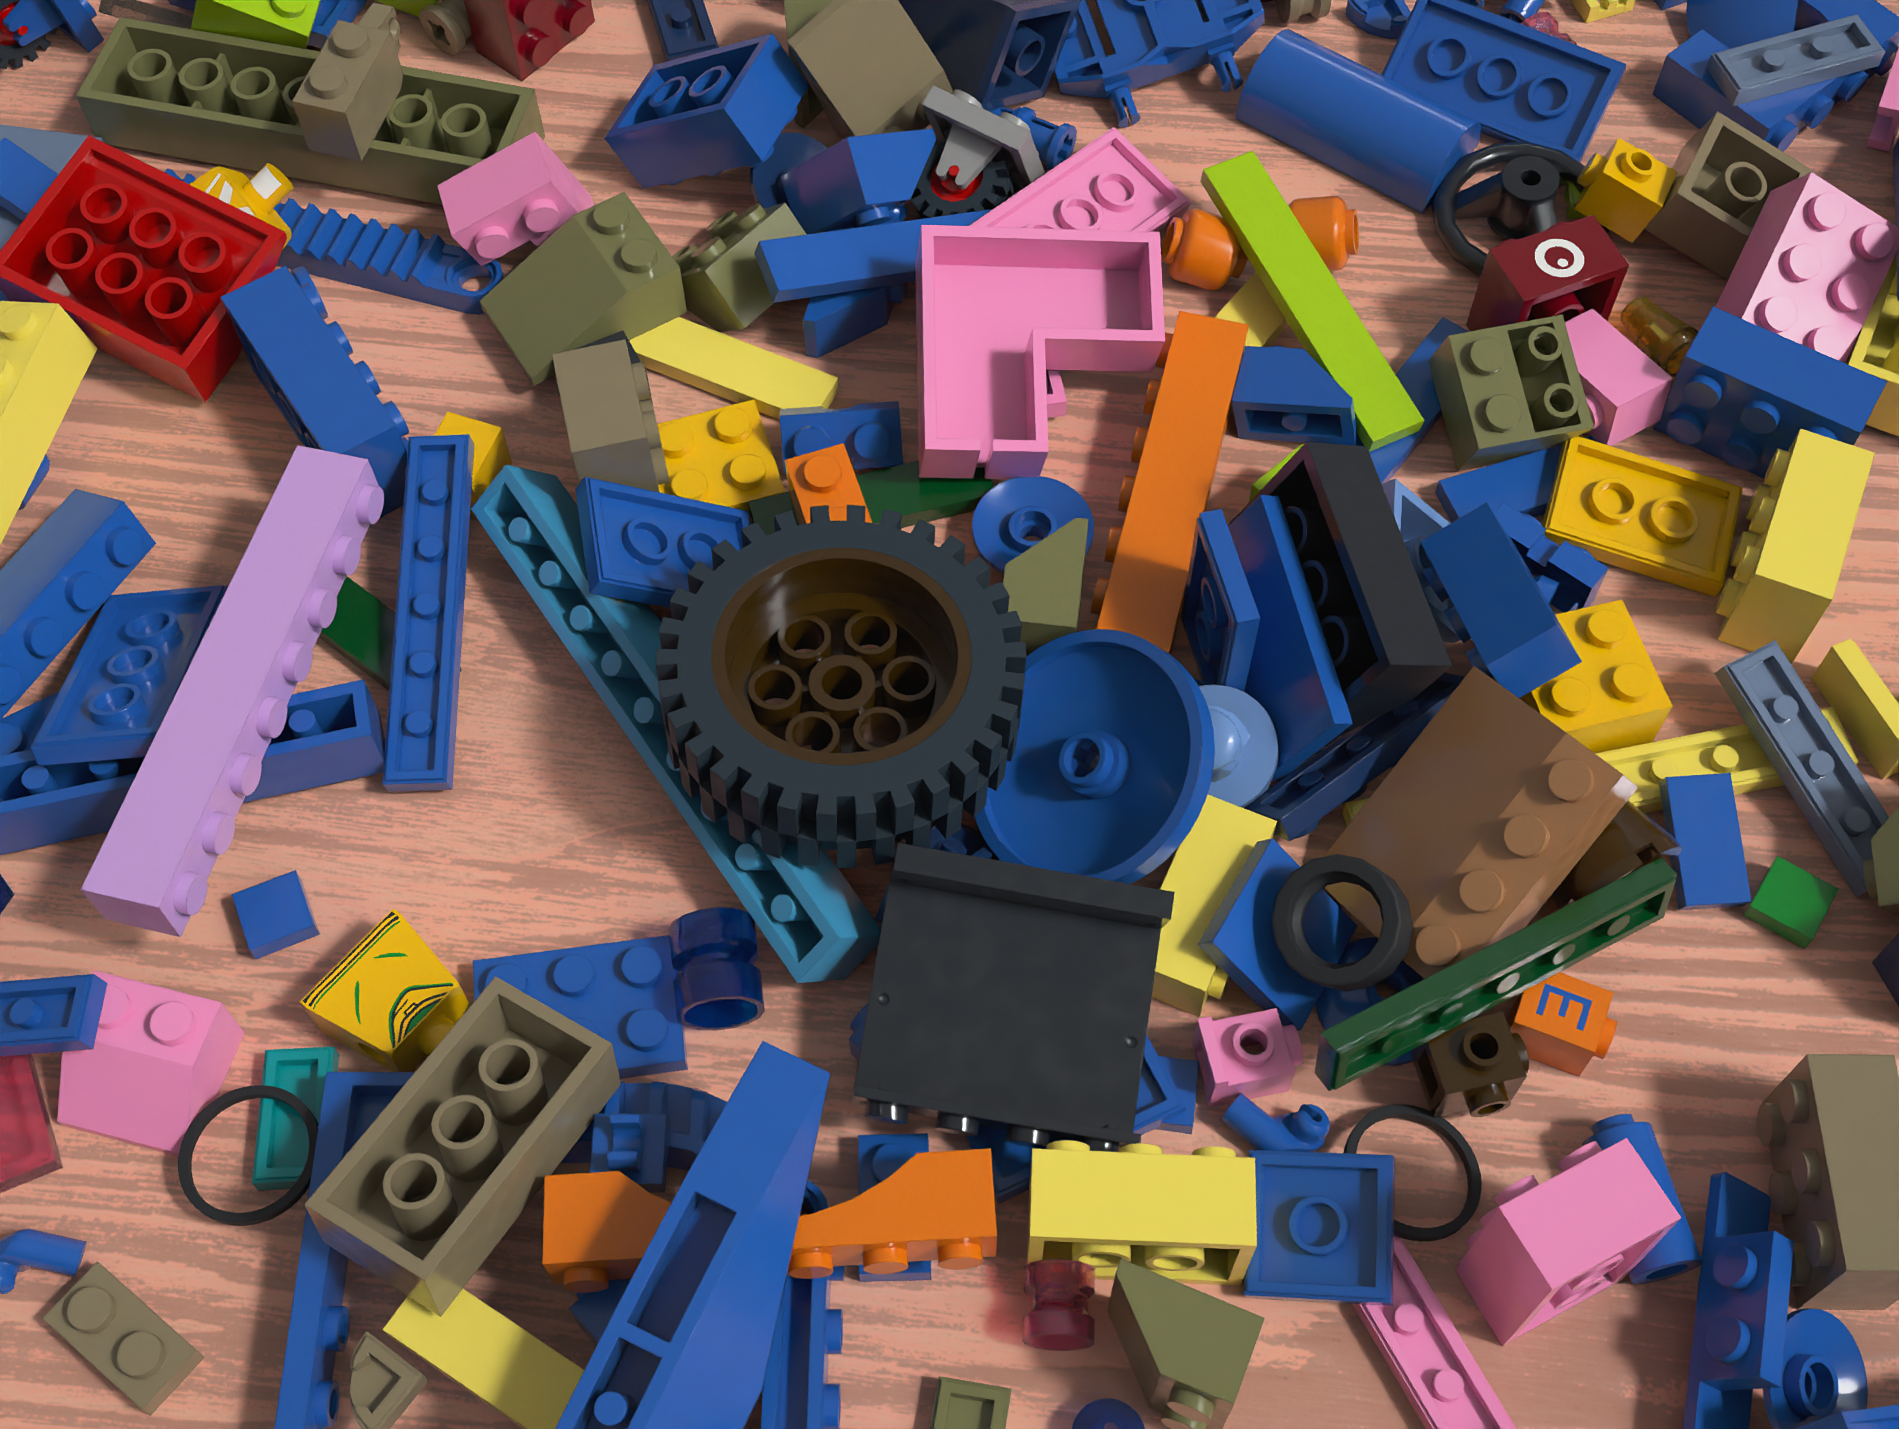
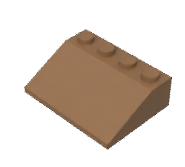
M1473 666L1324 857L1340 854L1361 858L1396 881L1409 901L1413 923L1409 949L1402 960L1426 979L1525 928L1638 787L1625 775ZM1341 882L1327 885L1325 889L1379 939L1383 922L1380 907L1372 894L1356 884Z

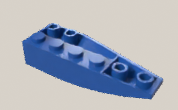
M762 1041L654 1234L555 1429H744L764 1385L828 1089L829 1072Z

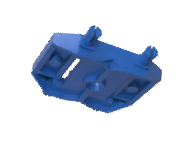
M1081 0L1053 74L1061 94L1110 100L1119 127L1126 128L1128 127L1127 114L1131 125L1136 124L1141 118L1136 109L1131 91L1144 85L1210 63L1214 66L1223 92L1231 91V83L1234 90L1239 88L1244 81L1240 76L1233 56L1264 24L1265 12L1260 0H1198L1206 21L1203 23L1195 0H1095L1114 51L1113 55L1107 56L1086 0Z

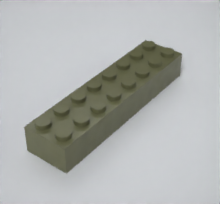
M120 17L76 94L94 136L102 137L104 143L108 145L258 172L267 163H270L286 177L441 205L443 204L437 185L533 132H536L542 140L545 138L535 89L401 66L403 71L401 90L362 162L311 151L305 140L292 100L320 51Z

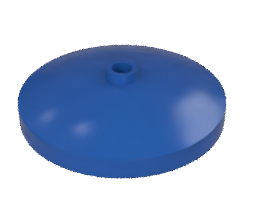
M1093 629L1070 633L1046 643L1026 656L1024 692L1014 755L1011 762H1006L1005 777L997 791L988 787L986 806L975 816V820L989 848L1000 861L1131 884L1154 871L1166 861L1180 846L1199 817L1209 791L1214 768L1215 743L1211 715L1206 700L1191 674L1178 660L1156 645L1136 635L1117 630Z

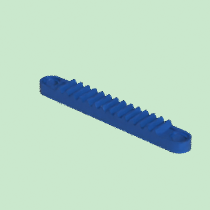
M166 169L165 173L187 184L196 180L192 174L187 173L184 179H180L173 170ZM288 198L285 204L280 202L273 208L292 232L291 239L282 250L276 264L278 267L286 265L288 269L292 270L303 265L310 275L477 315L484 314L479 301L504 279L501 265L496 259L481 266L464 248L446 244L437 234H433L429 240L425 239L417 229L412 228L409 234H405L397 224L391 223L389 229H384L376 219L371 218L368 224H364L355 214L350 213L348 218L344 219L335 209L329 208L327 214H323L314 204L309 203L307 208L303 209L294 199ZM485 276L491 279L488 286L482 290L468 291L462 288L465 281L471 277Z

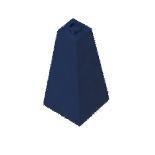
M898 0L943 68L951 87L954 90L968 93L979 101L983 109L987 111L1044 97L1081 0Z

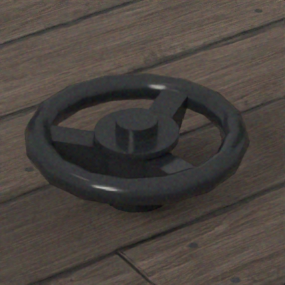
M1530 142L1495 143L1466 154L1446 174L1434 195L1431 206L1436 234L1455 261L1481 277L1488 254L1466 239L1456 224V218H1487L1490 228L1505 240H1518L1545 231L1557 223L1554 200L1558 188L1566 181L1574 184L1580 194L1582 193L1584 186L1578 184L1577 180L1585 165L1561 150ZM1506 165L1502 172L1459 192L1460 187L1474 174L1495 166ZM1602 226L1608 235L1610 230Z

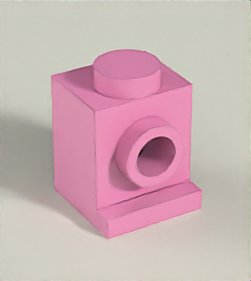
M1277 1008L1212 1021L1211 1016L1197 1019L1191 1044L1195 1059L1199 1061V1073L1208 1107L1233 1103L1241 1093L1247 1098L1253 1099L1289 1091L1296 1073L1294 1067L1303 1064V1052L1296 1027L1293 1024L1282 1026ZM1261 1043L1263 1053L1251 1055L1245 1052L1242 1047Z

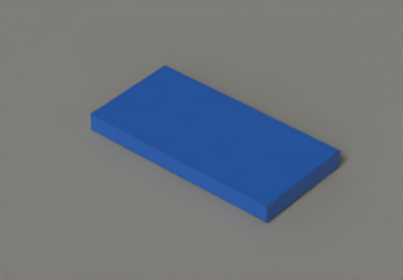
M1416 0L1381 75L1479 122L1481 133L1506 143L1530 142L1558 149L1581 163L1626 70V64L1459 0Z
M1260 495L1228 528L1260 616L1244 692L1253 697L1265 709L1273 722L1278 738L1279 756L1271 781H1281L1351 726L1353 722L1279 496Z
M228 585L110 595L105 601L30 747L38 766L145 757Z

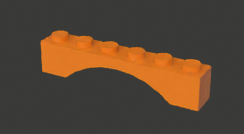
M991 1148L916 1153L890 1177L857 1197L813 1214L801 1215L788 1269L789 1276L801 1279L821 1278L831 1275L833 1273V1266L863 1265V1270L867 1273L892 1274L906 1270L908 1262L938 1260V1266L941 1268L959 1270L981 1265L983 1263L982 1257L996 1256L997 1228ZM620 1171L545 1175L542 1265L554 1284L563 1283V1289L571 1292L588 1293L602 1291L608 1288L609 1280L631 1279L671 1202L646 1191Z

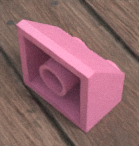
M93 970L92 974L108 983L94 1048L91 1050L62 1052L57 1122L62 1126L179 1156L182 1140L190 1124L207 1105L216 1099L245 1032L222 1002Z

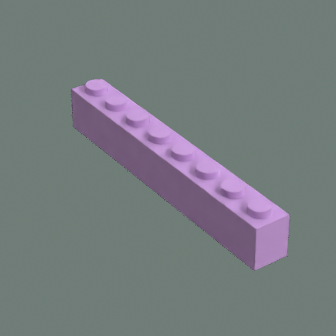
M297 445L80 889L105 920L181 937L190 916L197 914L203 906L207 894V879L218 855L227 851L232 842L235 831L234 820L245 796L251 795L259 783L262 769L261 761L271 739L278 737L285 726L287 705L297 683L304 681L308 676L312 665V650L322 628H327L334 619L337 608V595L346 576L352 575L359 564L361 543L370 524H375L381 516L384 505V493L377 483L368 459Z

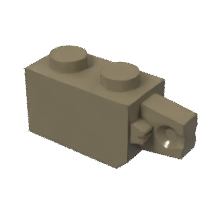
M373 3L358 24L338 20L292 100L309 150L360 162L365 157L402 86L403 71L398 57L401 47L399 43L401 29L400 24L395 18L396 11L394 7Z

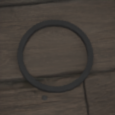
M247 1086L218 1097L196 1116L181 1143L178 1156V1174L181 1187L188 1200L205 1216L227 1225H254L281 1215L297 1203L310 1187L319 1126L315 1116L302 1100L294 1094L273 1086ZM266 1098L278 1100L294 1108L304 1120L309 1136L307 1162L294 1186L276 1202L251 1212H227L205 1202L198 1193L193 1181L192 1156L201 1133L211 1120L228 1107L250 1099Z
M1395 1104L1380 1107L1368 1113L1351 1131L1343 1153L1356 1154L1358 1143L1365 1130L1379 1121L1390 1118L1412 1119L1424 1123L1442 1134L1459 1154L1467 1174V1199L1457 1218L1445 1225L1432 1228L1413 1227L1394 1219V1235L1411 1241L1430 1242L1444 1239L1460 1230L1475 1213L1480 1201L1482 1187L1479 1165L1466 1139L1447 1120L1441 1116L1433 1118L1431 1111L1421 1107Z

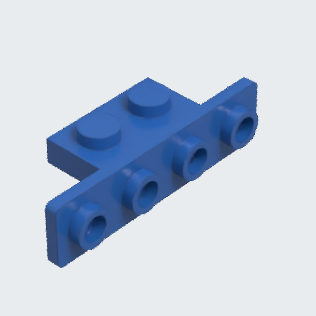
M1727 1172L1712 1174L1710 1177L1702 1249L1703 1262H1701L1683 1429H1749L1753 1389L1781 1387L1794 1241L1774 1230L1768 1231L1771 1206L1770 1197Z

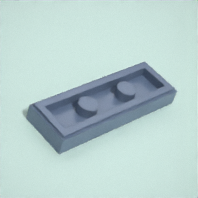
M1858 14L1713 53L1710 56L1706 69L1733 107L1877 67L1885 54V50Z

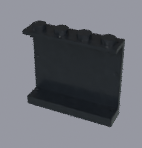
M898 843L891 867L851 1103L866 1105L864 1116L882 1122L907 1124L908 1113L937 1118L935 1129L952 1134L977 1136L979 1125L1007 1130L1006 1142L1034 1148H1046L1047 1144H1049V1137L1082 1142L1089 1145L1090 1151L1119 1152V1149L1124 1145L1140 1143L1141 1134L1133 1133L1159 940L1161 929L1171 920L1175 892Z

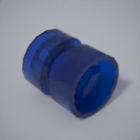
M716 907L693 911L674 920L668 929L672 966L674 970L681 972L673 981L678 1023L686 1028L717 1031L740 1027L760 1018L765 1012L761 972L760 969L754 966L759 959L756 923L747 911L735 908Z

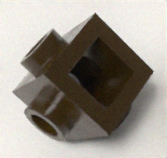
M1503 1011L1484 1016L1477 1015L1414 1048L1411 1052V1057L1433 1118L1469 1110L1471 1117H1484L1498 1113L1511 1105V1100L1526 1079V1073L1529 1070V1059L1525 1044L1518 1033L1510 1032Z

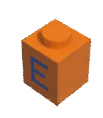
M1559 972L1517 994L1507 1024L1511 1033L1516 1032L1521 1036L1528 1053V1058L1579 1077L1593 1056L1604 1059L1609 1050L1617 1026V1020L1607 1017L1614 992Z

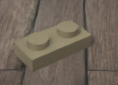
M96 1262L42 1318L141 1410L150 1416L205 1358L99 1262Z

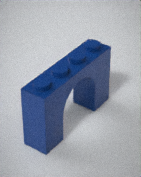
M1798 0L1794 31L1858 14L1885 50L1879 66L1733 107L1706 69L1711 54L1730 48L1702 29L1667 54L1652 95L1699 129L1718 111L1784 152L1797 134L1806 126L1811 129L1818 126L1829 114L1832 107L1840 100L1849 102L1860 92L1866 81L1874 74L1883 76L1892 68L1899 48V16L1875 0Z

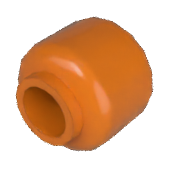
M1339 196L1298 198L1289 204V208L1329 271L1343 269L1347 264L1349 256L1358 254L1359 222L1356 209H1348L1342 198Z
M1201 209L1187 211L1182 218L1174 217L1168 226L1161 248V261L1167 263L1168 273L1172 279L1208 291L1222 289L1230 276L1239 278L1248 259L1228 222L1220 215Z

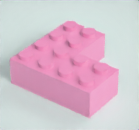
M921 225L915 258L919 477L973 478L976 467L985 468V479L1040 477L1048 455L1046 370L1153 371L1165 343L1160 232Z

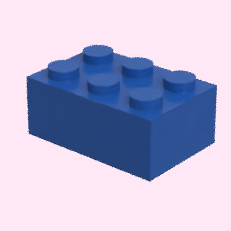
M773 33L653 65L604 139L643 189L666 183L668 185H676L685 179L702 175L713 177L724 170L742 166L753 168L765 162L774 151L773 144L785 125L796 116V107L809 88V85Z
M1713 306L1684 357L1669 391L1661 420L1654 424L1653 429L1670 436L1679 443L1690 445L1726 461L1737 469L1746 470L1765 479L1776 450L1779 448L1788 451L1800 428L1854 446L1887 381Z

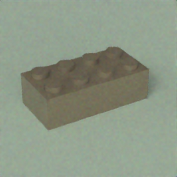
M495 976L304 1204L323 1242L441 1317L543 1186L545 1175H551L594 1120V1114H598L621 1085L612 1043Z

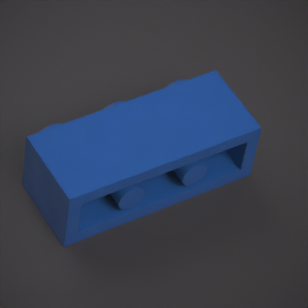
M1487 502L1421 541L1432 563L1431 566L1423 570L1427 581L1441 602L1449 598L1451 599L1453 605L1445 609L1444 613L1460 640L1465 643L1472 639L1476 646L1466 652L1472 666H1475L1520 698L1582 662L1515 544Z

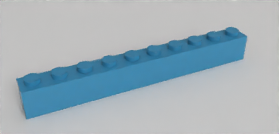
M505 465L471 510L797 983L845 980L878 945L881 928L824 849H820L817 867L798 864L797 844L787 842L780 859L762 853L761 831L756 829L747 843L744 844L729 834L728 813L715 824L702 811L701 794L693 798L689 796L682 785L680 768L674 769L664 732L656 669V649H661L659 630L662 622L649 604L590 594L578 505L556 475Z

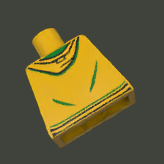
M394 908L300 1001V1004L320 1031L392 1072H412L426 1056L432 1053L470 1007L456 979L402 914Z

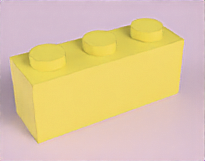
M1207 794L1199 817L1189 834L1178 847L1160 888L1161 890L1175 892L1171 920L1161 929L1152 998L1198 1017L1201 1015L1208 995L1221 999L1230 977L1197 944L1257 841L1273 838L1277 821Z

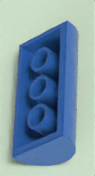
M1284 29L1279 32L1260 54L1243 87L1236 111V119L1422 214L1431 205L1434 195L1446 174L1466 154L1472 153L1477 147L1481 133L1479 122L1290 29Z

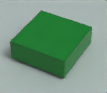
M1777 856L1768 868L1752 898V902L1748 905L1743 916L1805 949L1813 940L1839 889Z

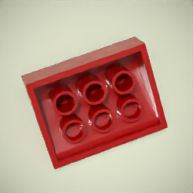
M88 135L0 250V289L9 301L58 303L98 349L206 403L235 363L242 349V345L220 297L273 272L286 243L287 235L285 231Z

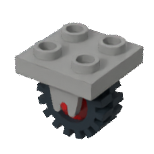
M934 85L932 86L922 106L937 138L911 196V200L922 219L994 209L1008 200L1007 196H1013V187L1022 190L1045 174L1039 158V152L1036 150L1030 133V128L1024 121L1007 112H1002L1000 116H997L983 109L979 101L964 91L954 90L951 94Z

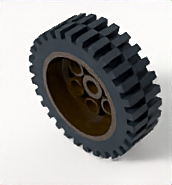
M828 505L810 507V523L797 526L792 510L774 515L775 533L767 536L758 522H755L741 529V550L738 551L726 539L711 549L713 570L700 561L693 566L687 573L689 592L677 587L670 600L671 618L663 617L659 630L661 649H656V669L665 738H667L669 756L674 769L680 768L682 785L691 798L701 794L702 811L715 824L728 813L729 834L732 837L746 844L756 829L761 831L762 853L780 859L786 843L789 842L798 845V864L817 867L820 849L837 850V868H856V849L872 848L875 865L893 862L896 841L904 839L908 845L930 848L932 825H935L945 839L961 829L962 808L975 817L986 806L988 787L997 791L1005 777L1006 762L1012 761L1019 731L1026 675L1024 674L1026 646L1025 642H1020L1022 624L1017 610L1008 612L1010 595L1002 582L989 586L991 568L979 556L964 566V543L950 535L940 547L934 545L935 526L920 519L911 533L902 531V513L884 509L880 524L865 522L866 506L847 505L846 521H830ZM876 645L879 647L874 649H867L861 646ZM800 649L814 650L813 652L809 653L796 652ZM902 690H913L918 692V694L903 695L898 692ZM837 694L853 696L844 700L832 698V696ZM774 698L786 700L785 702L779 704H770L765 702L769 699ZM882 740L891 744L884 747H874L868 743ZM808 745H819L824 747V749L820 751H814L810 749H805L803 747Z

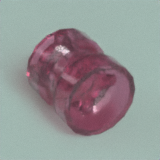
M1061 1259L1039 1260L1025 1265L1023 1291L1030 1298V1311L1023 1316L1022 1343L1033 1348L1052 1351L1081 1350L1093 1346L1095 1343V1319L1088 1313V1300L1095 1294V1268L1083 1262Z

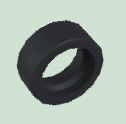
M1340 854L1311 859L1292 872L1276 895L1271 917L1275 945L1287 965L1312 983L1346 992L1373 987L1394 973L1408 952L1413 930L1409 901L1396 881L1361 858ZM1346 882L1359 885L1372 894L1380 907L1383 923L1379 940L1370 953L1356 962L1336 964L1327 962L1313 953L1305 940L1302 923L1305 909L1317 892L1327 885Z

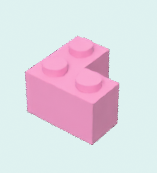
M536 132L437 185L451 236L481 266L505 255L530 240L538 248L569 218L594 206L589 192Z

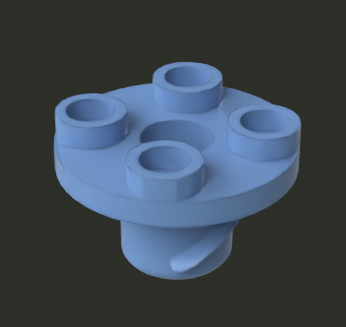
M1223 685L1199 686L1206 700L1214 730V768L1208 795L1243 808L1267 791L1275 773L1279 756V745L1275 727L1265 709L1245 692Z

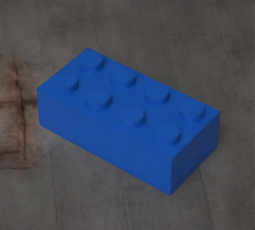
M285 265L220 297L253 372L304 447L368 459L377 483L384 493V505L380 518L404 505L408 440L403 436L409 434V429L396 405L392 401L382 404L376 396L381 393V390L368 365L363 360L354 364L350 359L349 355L353 354V349L340 325L336 321L327 325L323 320L322 316L326 315V311L312 285L308 282L300 286Z

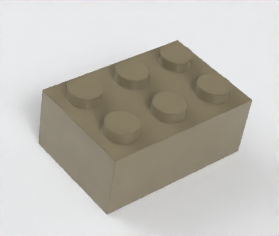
M1806 1054L1762 1102L1757 1115L1758 1134L1762 1144L1770 1147L1774 1170L1769 1180L1771 1207L1776 1215H1781L1785 1237L1794 1241L1790 1286H1794L1797 1309L1885 1310L1899 1300V1075L1895 1055Z

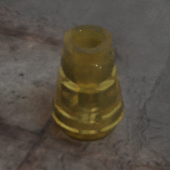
M1638 297L1623 309L1620 321L1626 327L1635 345L1672 378H1675L1698 331L1656 303L1651 302L1647 297Z

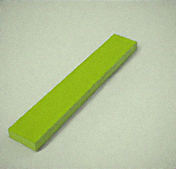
M1254 151L1203 169L1200 182L1223 219L1228 222L1235 232L1239 245L1303 348L1353 398L1357 435L1364 446H1367L1368 451L1371 452L1419 432L1425 420Z

